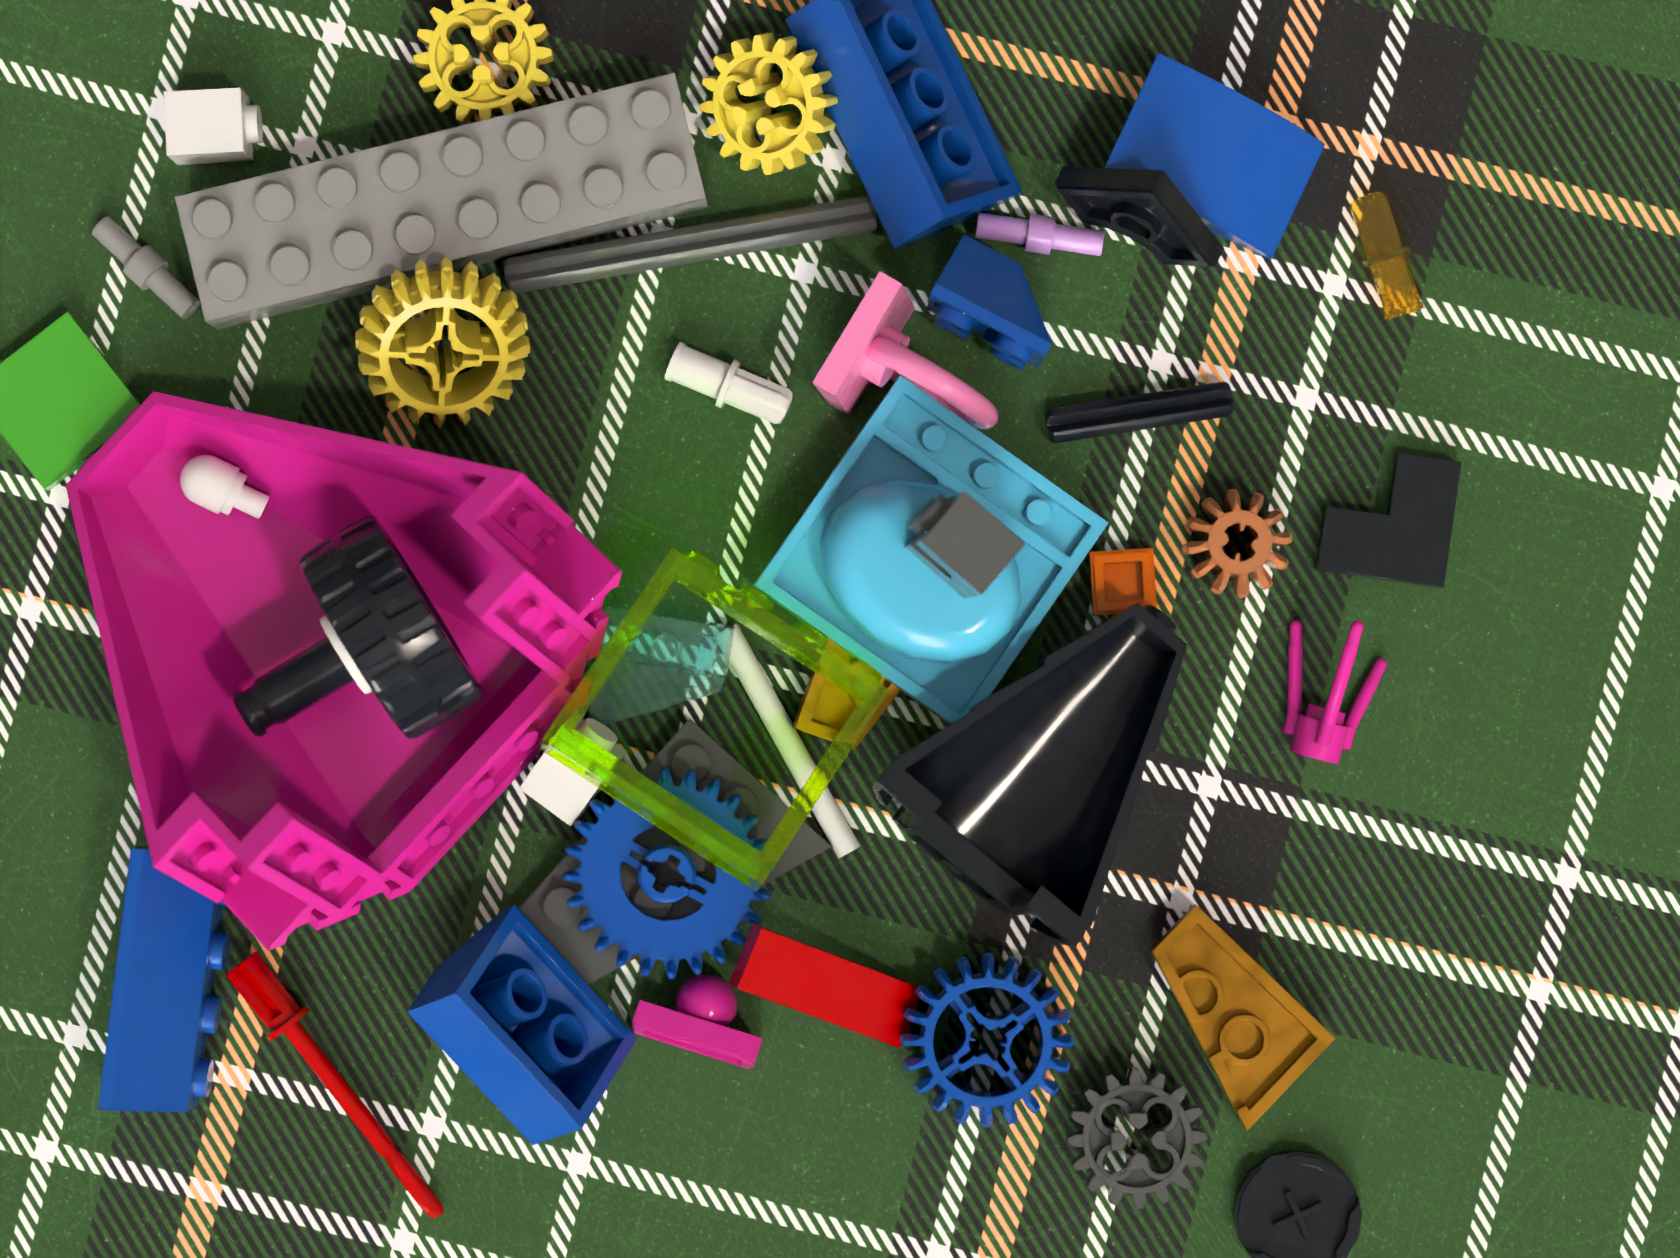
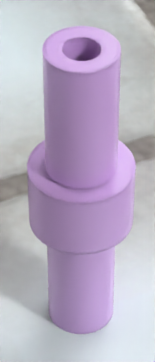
M979 212L975 238L1025 245V252L1050 255L1051 249L1101 256L1105 231L1055 224V217L1030 214L1029 220Z

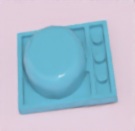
M900 375L752 586L950 725L968 714L971 706L991 695L1104 531L1108 522ZM966 491L1025 543L982 595L963 598L905 548L916 535L907 526L931 498L936 499L940 494L948 498L950 496L955 497L958 493Z

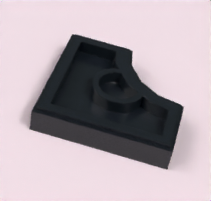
M1063 166L1054 183L1057 190L1085 224L1105 227L1131 238L1150 250L1163 264L1215 267L1224 250L1223 246L1164 170Z

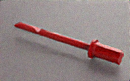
M256 951L226 974L228 979L270 1031L266 1036L269 1042L284 1033L373 1148L386 1159L392 1172L422 1210L431 1218L443 1215L444 1209L439 1199L406 1157L397 1151L395 1144L298 1021L310 1011L309 1007L305 1005L300 1008Z

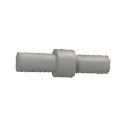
M110 216L103 218L97 223L92 231V235L125 265L123 273L141 290L144 291L150 288L183 320L190 317L197 310L200 300L167 270L169 263L150 245L142 247Z

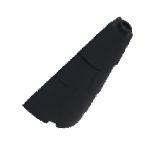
M1139 603L1129 606L1037 661V668L971 706L968 714L893 759L888 769L883 771L873 783V792L878 802L884 806H887L893 800L899 809L891 819L927 855L967 888L1009 917L1012 913L1015 916H1033L1035 920L1029 927L1034 932L1057 943L1076 947L1084 937L1085 931L1093 924L1121 833L1125 832L1128 827L1148 754L1157 749L1187 644L1173 633L1176 625L1159 609L1151 605L1143 607Z

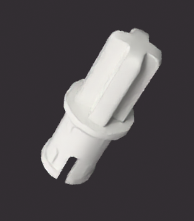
M682 342L678 343L665 374V380L669 382H676L716 399L715 406L722 408L726 403L774 424H780L783 421L792 402L793 393L790 389L740 369V361L734 359L732 364H728L690 348Z

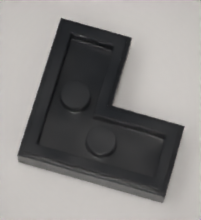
M1404 453L1395 454L1387 515L1324 507L1315 570L1439 589L1444 588L1462 462Z

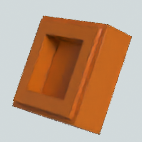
M1153 548L1094 551L1088 553L1092 616L1115 615L1125 608L1138 603L1143 607L1151 605L1157 608Z

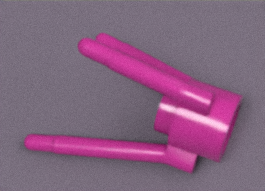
M1298 620L1290 623L1288 706L1282 730L1283 733L1293 735L1290 752L1339 764L1342 750H1351L1356 728L1387 667L1385 659L1379 658L1375 661L1345 718L1346 713L1339 710L1364 629L1361 621L1356 620L1351 624L1326 706L1322 707L1308 703L1306 715H1302V623Z

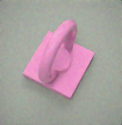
M879 271L812 383L828 404L850 416L870 382L883 387L889 379L895 382L897 377L901 375L973 427L978 429L992 428L997 423L998 411L986 397L947 370L908 349L910 337L901 333L915 307L902 283Z

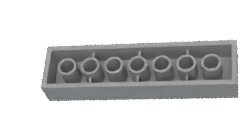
M675 73L175 197L205 322L217 330L372 292L376 285L386 288L392 287L391 274L394 273L395 268L409 278L415 276V264L419 258L428 266V271L432 272L440 271L439 264L447 256L452 261L453 271L463 269L471 260L475 265H481L708 208Z

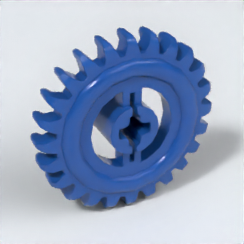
M664 766L660 770L657 786L655 787L650 785L643 772L636 771L634 773V793L630 794L619 783L612 782L610 789L615 802L613 806H609L598 799H591L589 802L599 819L596 824L582 820L574 822V827L588 840L586 844L568 845L564 849L568 855L582 861L581 867L562 874L563 880L582 884L583 889L570 897L566 904L569 907L588 906L590 912L579 922L577 929L585 931L597 926L602 929L594 946L595 951H602L614 942L620 945L616 958L617 967L624 966L634 954L640 955V972L642 976H648L656 960L659 959L663 960L668 978L674 979L680 959L685 958L693 972L699 975L703 969L702 953L705 951L719 963L723 964L726 962L727 957L722 943L725 938L744 947L746 937L738 926L740 921L756 925L762 923V917L749 904L750 901L769 900L772 897L769 890L755 884V878L771 874L775 868L771 864L755 861L754 859L755 854L769 846L770 840L767 838H748L747 833L758 822L759 816L752 814L737 819L734 814L742 801L741 794H735L726 801L719 802L717 798L721 781L718 778L713 779L701 792L697 790L696 771L694 769H689L680 786H675L669 768ZM673 824L692 830L706 842L714 857L715 883L698 875L697 863L692 853L683 846L668 843L660 844L650 850L635 842V838L654 826ZM632 850L644 856L643 858L649 862L655 860L664 863L671 855L677 857L680 860L677 871L685 876V881L706 889V893L703 894L685 883L682 886L677 883H671L665 890L660 889L655 885L658 880V874L650 869L651 865L630 855ZM622 862L638 869V882L643 892L651 899L662 903L676 902L687 895L702 903L703 906L692 914L680 919L662 920L646 915L631 902L623 887Z

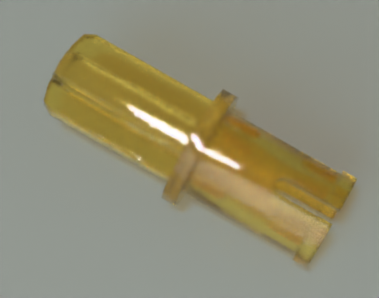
M1374 192L1355 199L1351 202L1350 209L1367 258L1361 264L1363 269L1370 268L1383 305L1385 320H1393L1424 309L1406 256L1412 251L1410 246L1403 247L1387 195L1384 192Z

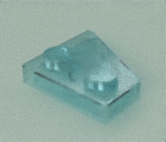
M616 605L606 607L605 613L610 617L598 656L589 718L608 726L611 723L641 714L652 713L678 703L712 695L725 689L735 626Z

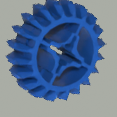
M990 952L982 954V972L978 973L971 972L970 963L966 956L957 957L956 963L962 977L951 981L946 970L941 966L937 967L933 973L943 988L935 994L927 986L919 984L915 990L917 996L929 1004L926 1011L924 1012L912 1007L905 1009L904 1017L911 1022L921 1024L920 1032L907 1031L901 1033L900 1042L906 1046H920L921 1053L905 1058L903 1060L904 1067L907 1071L926 1067L928 1073L920 1077L915 1082L914 1087L919 1094L927 1092L935 1085L941 1089L932 1102V1107L937 1112L945 1109L952 1098L959 1101L955 1110L956 1122L965 1123L969 1117L971 1106L980 1107L979 1120L981 1126L991 1127L993 1121L992 1108L1002 1106L1003 1115L1007 1123H1016L1017 1113L1012 1103L1022 1098L1027 1109L1032 1113H1036L1040 1110V1105L1031 1091L1037 1085L1050 1095H1055L1059 1090L1057 1084L1045 1076L1048 1068L1058 1072H1068L1070 1068V1063L1067 1060L1053 1055L1054 1047L1068 1048L1074 1045L1072 1035L1054 1033L1053 1026L1064 1024L1070 1020V1013L1067 1009H1057L1048 1013L1046 1006L1054 1002L1060 993L1055 986L1045 988L1038 995L1032 991L1042 976L1038 969L1032 968L1029 970L1022 981L1015 979L1019 967V960L1016 957L1009 956L1007 958L1002 974L994 972L995 962L993 954ZM982 987L1000 988L1012 992L1024 1001L1015 1008H1009L1001 1014L987 1015L976 1008L965 992ZM950 1004L963 1023L964 1034L956 1047L950 1050L951 1053L937 1062L933 1049L934 1030L942 1011ZM967 1013H971L979 1025L983 1024L989 1031L997 1027L1003 1028L1004 1038L997 1039V1041L1002 1045L999 1052L1006 1061V1066H1002L995 1055H990L984 1048L976 1052L970 1050L969 1041H975L976 1037L971 1034L974 1027L966 1016ZM1036 1017L1039 1028V1047L1034 1062L1023 1075L1010 1055V1045L1017 1033L1024 1029L1023 1026ZM985 1064L992 1067L1007 1084V1087L994 1091H977L956 1083L951 1077L960 1070L965 1071L974 1065Z

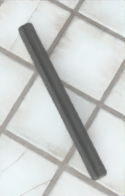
M869 195L511 257L504 261V274L508 289L514 293H521L871 232L878 228L879 218Z

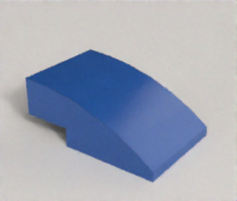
M1158 53L1105 168L1164 170L1212 233L1271 260L1325 143L1252 99L1184 64Z

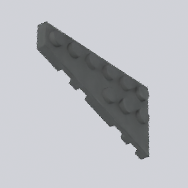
M690 718L642 771L650 785L655 787L657 786L660 770L664 766L669 768L675 786H680L687 771L694 769L696 771L697 790L701 792L713 779L718 778L721 781L717 798L719 802L722 803L735 794H741L742 801L734 814L736 818L739 819L752 814L759 816L758 822L748 831V838H767L770 840L767 848L754 855L755 861L771 864L775 868L773 873L755 878V884L761 887L832 847ZM634 781L626 788L630 794L635 792ZM673 824L654 826L635 838V842L650 850L660 844L668 843L683 846L692 853L697 863L698 875L715 883L714 857L706 842L692 830ZM583 836L576 845L586 844L588 839ZM632 850L630 855L651 865L650 869L658 874V880L655 885L660 889L665 890L671 883H677L681 886L685 883L703 894L706 893V889L685 881V876L677 871L680 863L677 857L671 855L664 863L655 860L649 862L643 858L644 856ZM567 854L518 909L589 985L619 968L616 966V958L620 945L614 942L602 951L597 952L594 946L602 929L599 926L585 931L577 929L579 922L590 911L588 906L569 907L566 904L570 897L583 890L582 884L562 879L564 872L579 868L582 861ZM622 862L623 887L631 902L646 915L662 920L680 919L692 914L703 906L702 903L687 895L676 902L662 903L651 899L643 892L638 882V869ZM634 954L626 963L632 961L640 955Z

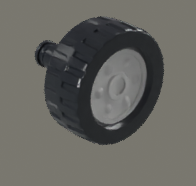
M366 516L328 537L306 552L300 559V567L305 579L325 613L319 620L327 636L257 678L248 689L235 691L232 700L255 736L262 737L268 733L267 729L269 727L287 722L355 680L364 694L370 692L375 694L399 730L407 738L412 739L440 726L477 702L483 695V690L443 619L388 532L375 516Z

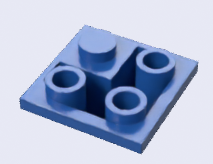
M963 235L930 293L927 310L935 314L936 318L933 324L946 333L964 341H967L970 334L973 333L992 343L993 345L989 353L1014 368L1024 370L1027 362L1039 368L1052 343L1021 264Z

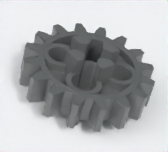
M1130 1067L1127 1082L1120 1084L1111 1072H1107L1104 1074L1107 1090L1101 1094L1088 1086L1083 1090L1087 1100L1091 1103L1088 1110L1071 1109V1118L1081 1124L1082 1128L1081 1131L1067 1134L1066 1142L1068 1145L1082 1147L1083 1153L1077 1155L1071 1163L1075 1171L1088 1168L1093 1170L1086 1182V1186L1091 1192L1098 1190L1104 1184L1110 1186L1108 1190V1201L1110 1204L1116 1206L1124 1193H1129L1136 1209H1143L1146 1194L1154 1192L1156 1197L1165 1204L1169 1202L1167 1185L1174 1182L1184 1189L1190 1186L1187 1177L1182 1172L1185 1166L1202 1167L1203 1159L1191 1151L1192 1144L1207 1141V1133L1197 1128H1191L1190 1122L1196 1120L1202 1114L1201 1109L1198 1105H1188L1182 1108L1180 1103L1188 1090L1181 1084L1172 1087L1168 1092L1163 1090L1165 1074L1158 1070L1151 1076L1149 1083L1142 1082V1077L1137 1067ZM1156 1103L1166 1104L1170 1111L1168 1120L1162 1125H1151L1146 1131V1136L1157 1150L1166 1149L1170 1152L1171 1162L1169 1166L1164 1170H1153L1149 1167V1159L1140 1148L1133 1146L1126 1151V1163L1121 1170L1116 1172L1106 1170L1103 1166L1105 1155L1110 1151H1121L1125 1147L1127 1140L1118 1127L1103 1124L1101 1118L1103 1110L1112 1104L1123 1107L1124 1117L1133 1127L1140 1129L1146 1125L1147 1112L1152 1105Z

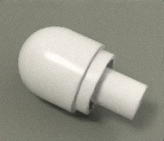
M200 455L192 458L184 465L180 474V487L187 499L216 514L221 512L229 516L232 508H236L259 519L270 497L245 485L244 483L248 475L239 472L240 468L215 456Z

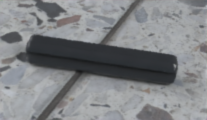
M1223 381L1051 408L1046 412L1045 422L1050 442L1061 443L1227 417L1233 413L1234 402L1229 383Z

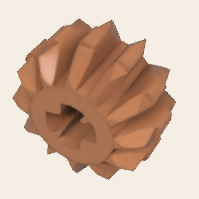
M1230 489L1226 491L1224 499L1226 514L1219 504L1209 497L1201 503V506L1212 523L1210 524L1195 517L1187 520L1186 528L1193 533L1203 536V540L1183 544L1182 552L1184 555L1199 553L1204 555L1205 561L1194 566L1190 571L1194 579L1206 575L1211 569L1217 572L1210 586L1212 593L1216 595L1221 594L1226 588L1229 577H1233V588L1236 597L1245 598L1249 595L1250 589L1248 573L1257 586L1262 590H1266L1273 585L1271 576L1262 565L1265 564L1277 570L1287 568L1289 561L1284 556L1271 550L1272 546L1290 544L1292 542V535L1287 532L1271 534L1269 526L1279 522L1284 517L1283 512L1279 508L1269 512L1263 518L1257 515L1264 501L1262 494L1254 493L1248 500L1245 510H1241L1238 490ZM1228 527H1234V534H1238L1243 530L1249 534L1251 541L1245 546L1249 557L1245 561H1240L1239 553L1230 558L1224 553L1222 547L1229 541L1228 535L1225 533Z

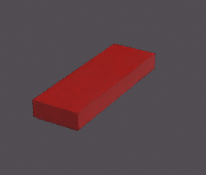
M752 924L729 981L730 985L739 990L898 1048L901 1046L900 1034L907 1032L911 1022L904 1017L905 1009L907 1007L916 1008L920 999L915 992L918 986L756 924Z

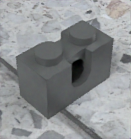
M962 491L955 497L950 496L946 498L940 494L936 499L931 498L907 526L916 535L905 548L963 598L982 595L1025 543L966 491Z

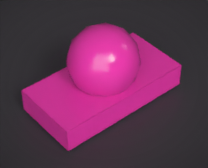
M712 974L696 975L684 982L675 996V1011L639 1000L632 1024L634 1034L746 1069L754 1068L763 1040L761 1037L728 1028L737 1015L738 1001L736 994L726 980Z

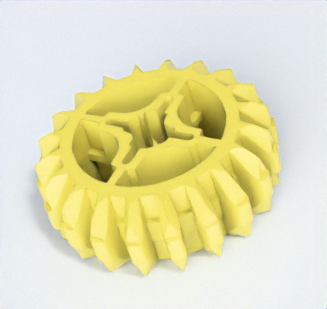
M447 256L439 264L440 271L432 272L428 271V266L419 258L415 264V276L409 278L395 268L394 273L391 274L393 289L379 285L375 286V289L372 291V302L374 305H363L359 314L360 324L363 327L358 328V331L355 332V346L361 352L358 355V367L362 375H370L368 377V387L373 396L386 394V406L390 409L391 413L408 405V417L414 424L425 412L433 413V421L439 429L446 421V414L457 413L458 419L465 426L470 420L471 408L477 407L480 411L490 416L491 411L494 409L492 396L506 400L510 399V395L513 393L510 380H522L525 373V364L522 358L528 357L530 353L529 338L525 335V332L528 330L527 318L522 311H516L518 300L512 290L500 292L501 282L495 272L478 281V267L472 260L463 268L461 273L453 272L452 261ZM430 309L426 315L420 318L409 319L421 311ZM454 309H463L476 315L488 327H480L479 321L463 319ZM447 325L450 344L444 345L443 359L439 360L436 341L442 340V327ZM398 358H405L406 364L423 367L429 372L431 377L411 370ZM467 367H474L465 373L457 375L459 371Z

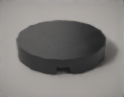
M1292 1149L1270 1154L1248 1170L1236 1190L1232 1216L1237 1238L1251 1258H1347L1359 1238L1362 1210L1356 1189L1342 1168L1319 1153Z

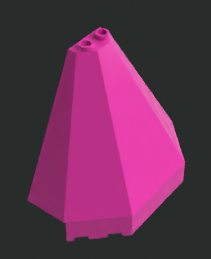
M153 391L140 406L130 412L125 422L105 444L86 459L81 469L66 484L153 867L216 903L223 901L268 951L284 945L286 938L295 928L310 923L318 931L358 914L361 907L360 901L381 892L389 900L410 892L557 735L560 729L585 705L590 684L583 678L587 660L599 656L610 617L602 610L605 596L611 589L618 587L622 571L573 526L574 519L522 472ZM211 455L240 468L239 472L248 475L244 483L245 485L270 496L260 518L257 519L236 508H232L229 516L221 512L216 514L191 502L184 495L180 487V474L184 465L196 456ZM366 516H375L396 544L443 619L479 681L483 695L477 702L452 719L417 738L410 739L395 725L373 692L364 694L354 680L287 722L269 727L267 729L268 733L262 737L255 736L241 717L232 700L235 691L248 689L257 678L327 636L319 620L325 613L301 570V557L338 531Z

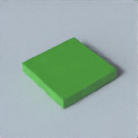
M69 312L63 314L0 363V433L42 488L50 491L81 467L86 459L96 453L120 428L130 412L141 405L138 398L75 317Z

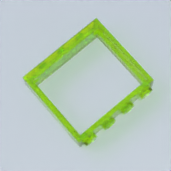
M672 547L542 738L540 750L757 893L890 690L879 684L882 676L869 664L852 656L846 662L826 649L828 640L813 627L801 621H796L791 626L771 612L774 608L773 603L758 591L742 585L738 591L717 577L720 569L705 556L693 550H688L684 555ZM675 580L859 701L760 852L575 730Z

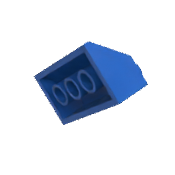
M812 0L785 19L792 36L797 38L799 53L812 49L818 53L814 64L811 66L814 72L830 71L832 74L829 81L821 86L823 94L837 96L838 103L826 107V110L833 122L836 123L835 126L850 155L853 167L858 172L878 214L879 221L885 229L894 249L935 236L977 216L979 212L988 211L1023 193L931 0Z
M148 845L132 847L130 850L98 1109L109 1111L189 1112L199 1106L200 1097L208 1098L213 1081L214 1061L213 1059H205L207 1035L208 1033H217L221 1017L222 998L219 995H213L215 971L216 969H225L229 953V932L221 931L223 906L226 905L223 901L219 903L212 901L155 869Z

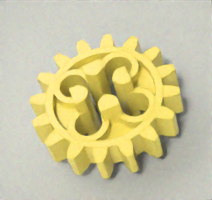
M451 0L454 10L448 14L435 7L430 10L437 27L434 31L428 29L418 30L417 37L423 44L429 47L428 52L413 55V59L418 68L431 71V73L425 75L419 81V84L424 93L440 89L441 92L437 95L434 106L440 113L447 111L455 105L457 106V122L460 125H466L473 113L479 114L482 121L494 118L496 113L503 112L506 115L516 112L514 106L520 101L530 108L538 105L530 90L533 85L549 87L551 80L546 73L539 69V65L554 61V54L552 49L537 47V43L543 41L549 34L544 23L535 24L530 27L527 25L534 14L532 7L528 3L521 5L513 11L511 10L512 0H496L495 3L489 2V0H474V2L465 4L464 0ZM509 25L517 30L514 41L509 44L508 42H499L495 46L494 36L498 28ZM460 27L471 30V36L477 47L486 53L494 47L493 54L501 69L505 72L515 71L518 73L517 84L511 89H501L497 86V81L487 66L480 64L474 69L475 62L467 48L463 44L452 45L449 39L452 31ZM473 70V84L469 89L461 92L452 88V79L456 74H469Z
M773 33L755 35L753 42L749 38L732 42L731 49L733 55L730 53L716 55L712 60L716 68L721 72L720 75L705 77L701 83L708 90L714 92L713 100L699 104L700 111L714 113L716 122L705 130L707 136L722 134L726 141L722 145L719 154L725 158L740 152V169L744 171L758 168L761 164L764 175H770L783 171L784 165L790 170L806 164L804 153L812 155L821 152L824 148L822 141L816 134L831 131L835 128L836 123L824 116V108L837 104L838 97L831 94H823L821 86L832 77L831 72L821 71L815 73L811 66L814 64L818 53L812 49L795 54L797 38L793 36L780 38L776 42ZM775 63L782 69V82L777 72L772 73V67ZM736 85L740 94L744 96L766 93L765 100L748 104L741 102L736 96ZM787 104L797 106L802 114L800 125L796 124L799 122L796 113L784 111L771 115L772 107L775 108ZM755 126L759 136L765 134V140L763 144L755 138Z

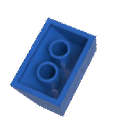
M515 904L506 907L435 969L407 1011L532 1145L582 1129L637 1040L636 1036Z

